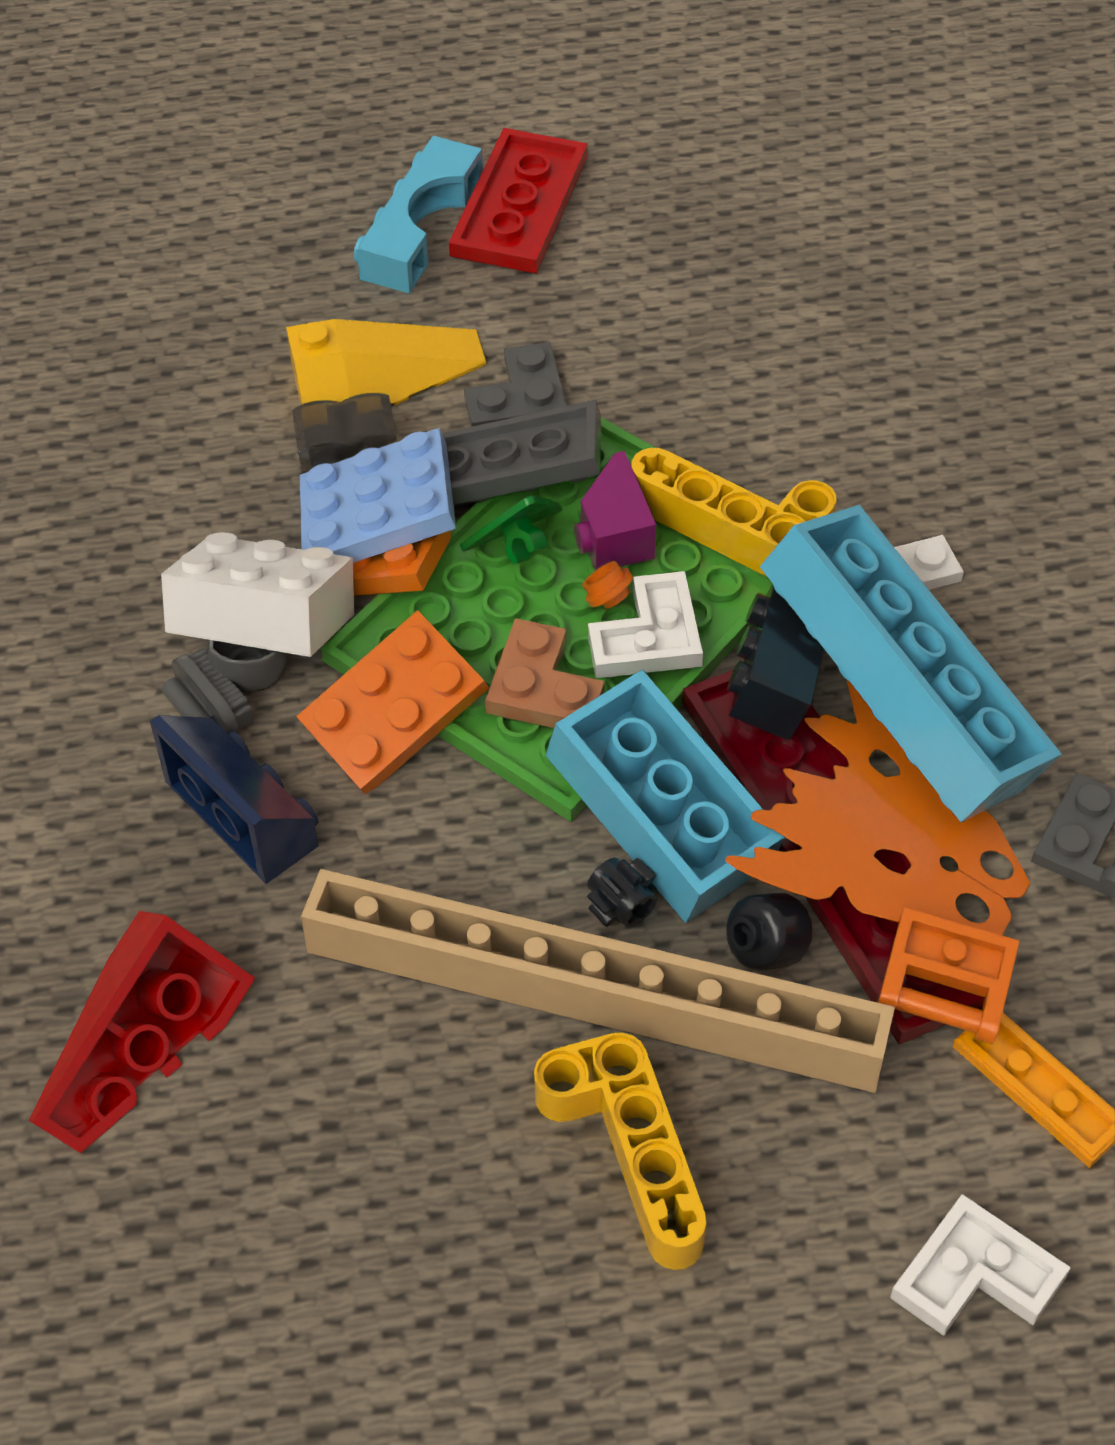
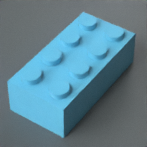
M643 670L635 673L555 724L546 757L632 860L639 858L656 875L651 883L685 924L753 878L725 861L728 855L754 858L755 847L778 851L783 843L784 836L751 819L752 813L757 810H763L762 807Z

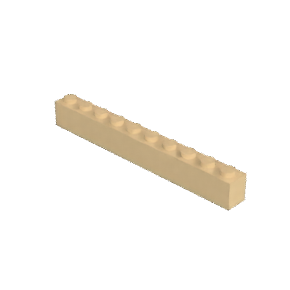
M320 869L301 915L307 953L876 1093L894 1006Z

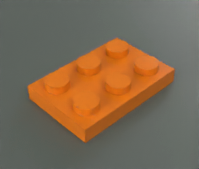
M417 610L296 717L361 791L367 794L381 785L483 695L489 687L482 677Z

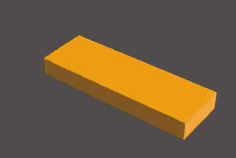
M1002 1013L1000 1026L993 1045L975 1040V1033L966 1030L954 1040L952 1047L1089 1168L1115 1145V1109L1004 1013Z

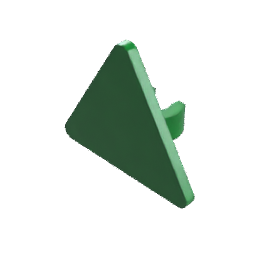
M534 495L528 496L460 543V547L465 552L505 535V551L508 559L513 564L528 561L531 559L530 553L544 550L548 547L545 534L541 529L533 526V523L553 516L563 509L559 502Z

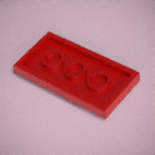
M503 127L449 241V256L537 274L588 158V143Z

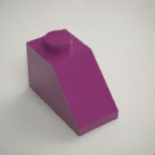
M625 451L614 453L582 498L581 523L574 524V534L579 552L581 554H589L595 570L612 561H616L621 567L655 559L656 523Z

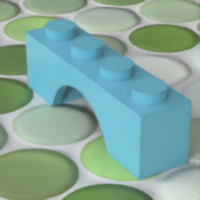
M432 136L423 151L416 153L411 169L404 179L397 181L393 195L385 207L378 209L374 223L365 236L362 235L357 240L354 249V261L358 263L360 280L410 294L429 265L427 234L418 228L416 224L423 217L434 211L445 208L466 207L483 171L482 148Z

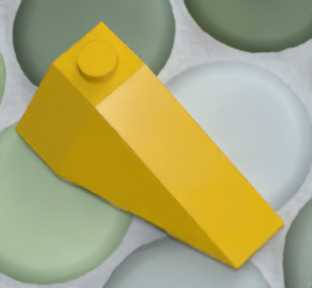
M330 319L286 327L291 365L307 432L355 424L370 417V413L391 404L398 405L409 400V396L431 386L438 387L486 365V359L476 329Z

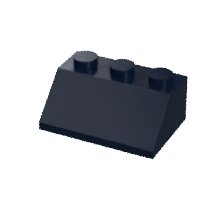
M158 715L150 721L165 782L265 884L319 846L315 827L319 821L312 807L302 797L294 799L284 789L280 777L270 765L264 763L260 766L250 756L247 745L235 731L231 730L226 733L212 718Z

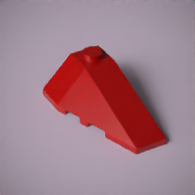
M139 911L108 958L28 1121L70 1148L82 1153L136 1106L137 1094L135 1089L157 1070L168 1078L182 1065L175 1055L199 1033L210 1041L225 1028L255 980V977L168 916Z

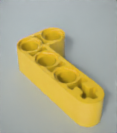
M661 448L641 450L635 454L631 463L633 472L655 521L764 576L766 574L760 568L761 564L794 525L834 513L837 500L833 488L817 480H807L797 484L782 502L777 505Z
M622 1032L611 1033L544 1053L537 1061L534 1069L535 1101L540 1113L550 1120L564 1122L601 1112L646 1244L653 1259L661 1266L672 1270L686 1269L695 1264L701 1257L704 1248L706 1232L705 1211L647 1051L641 1041L630 1034ZM613 1066H623L629 1068L632 1072L627 1075L617 1076L609 1073L607 1069ZM562 1081L575 1086L564 1092H558L549 1088L551 1084ZM631 1118H642L649 1121L651 1125L644 1129H635L629 1127L624 1122ZM651 1171H660L670 1176L671 1180L663 1184H654L648 1182L643 1176ZM673 1208V1218L679 1233L687 1234L684 1238H677L673 1230H667L668 1211Z

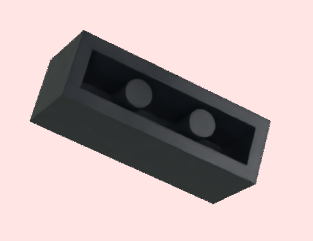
M772 583L766 595L756 594L746 616L745 622L752 624L753 627H747L740 641L736 656L744 660H739L727 686V691L734 693L729 716L790 741L811 706L824 648L817 639L810 635L803 621L788 602L776 592Z

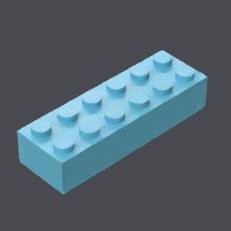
M860 505L794 525L761 564L760 568L773 583L776 592L788 602L803 621L810 635L818 640L836 663L843 677L851 682L870 706L877 720L885 725L903 748L910 762L918 767L937 791L943 804L955 814L960 822L1015 796L1027 788L1062 755Z

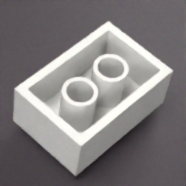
M214 533L208 535L205 540L187 554H184L181 559L161 574L165 632L311 657L354 616L353 557L335 555L328 548L314 547L303 550L285 547L283 542L277 540L251 542L238 540L237 536L231 533Z

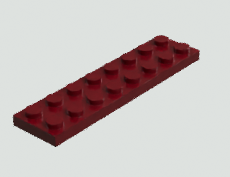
M733 670L683 688L682 703L710 748L763 810H771L777 803H798L792 793L795 785L783 772L784 768L833 780L835 779L834 765L849 766L847 758L812 730L804 721L805 718H820L812 704L790 741L729 716L734 693L727 691V686ZM785 838L778 851L787 852L802 848ZM881 849L874 854V857L887 869L902 875L911 867L910 862L902 853ZM842 886L838 887L830 898L817 900L805 897L869 999L877 1002L899 922L861 913L852 905ZM905 974L902 983L903 987L980 1010L983 1008L985 1000L983 996ZM895 1009L890 1032L898 1045L946 1024Z

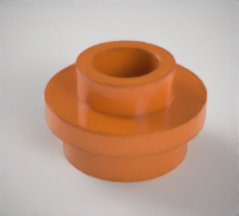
M616 561L601 566L590 574L582 584V587L587 592L586 601L591 607L603 605L605 609L619 604L630 593L628 585L633 579L632 573L628 568L621 569Z

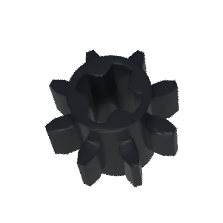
M610 858L598 866L588 880L587 887L591 892L587 895V898L592 902L588 909L605 927L611 925L615 920L627 928L633 927L642 922L656 905L657 897L653 892L657 888L651 883L656 875L639 858L634 859L630 864L625 859Z

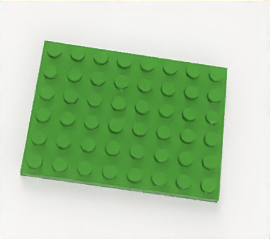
M601 417L600 473L614 453L625 451L631 465L635 454L647 448H655ZM600 474L589 476L577 482L565 481L541 486L530 492L517 491L477 502L455 522L456 529L451 530L450 541L424 590L378 594L321 647L322 661L344 675L418 610L482 677L489 688L515 618L566 629L567 642L557 671L605 681L604 693L634 675L595 678L589 645L588 623L638 618L632 591L633 579L628 585L630 589L629 595L614 607L605 609L603 605L591 607L585 599L587 592L582 587V584L595 569L589 554H581L579 552L574 534V524L581 523V500ZM534 495L559 502L563 509L553 516L533 523V526L538 527L545 534L548 547L544 550L530 553L531 559L528 561L513 564L508 559L505 551V535L465 552L460 547V543L528 496ZM655 521V559L621 566V569L628 568L633 577L685 571L703 651L702 667L646 673L673 706L678 709L683 704V688L704 681L740 643L747 627H753L752 624L745 622L749 608L757 593L767 594L772 582L768 577ZM489 689L437 734V736L570 822L587 806L546 757L554 728L486 714L485 699Z

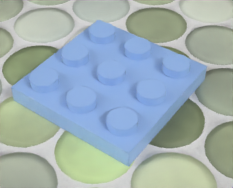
M440 428L428 432H415L409 434L401 441L380 448H367L360 451L354 457L333 464H320L308 472L300 474L301 548L303 550L314 547L328 548L335 555L353 557L354 563L456 529L447 445Z

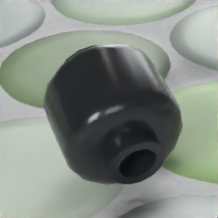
M766 893L749 895L738 901L730 911L726 924V938L731 953L745 967L752 970L785 968L801 961L809 951L812 941V922L804 905L799 899L790 894Z

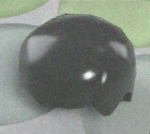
M209 640L208 659L210 664L219 673H222L224 677L232 680L233 684L242 692L260 691L276 683L287 665L288 653Z

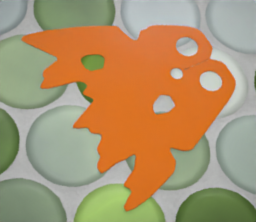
M847 680L856 724L829 714H824L819 719L805 718L804 721L818 735L839 750L847 758L849 766L834 765L835 779L833 780L784 768L783 772L795 785L792 793L798 803H777L771 810H757L751 815V819L754 822L778 832L788 840L801 846L802 849L781 852L755 847L754 858L728 855L725 861L735 869L755 879L811 899L830 898L836 889L842 886L852 905L864 914L899 922L903 908L907 907L1003 935L1012 916L1004 898H1021L1026 893L1030 881L997 821L989 813L983 811L960 822L955 814L943 804L937 791L918 767L910 762L903 748L885 725L877 720L870 706L851 682ZM874 750L886 753L899 766L900 774L891 777L883 776L870 765L869 757ZM881 849L902 853L910 862L911 867L902 875L887 869L874 857V854ZM988 851L1004 855L1013 866V875L1005 880L990 876L981 866V855ZM942 856L953 858L958 864V870L955 872L945 870L940 864V858ZM965 893L978 896L988 906L989 918L982 923H975L965 919L957 910V897Z

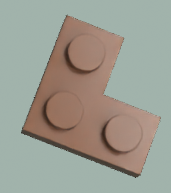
M515 618L485 699L486 714L554 728L557 722L604 693L605 681L557 671L567 642L566 629Z

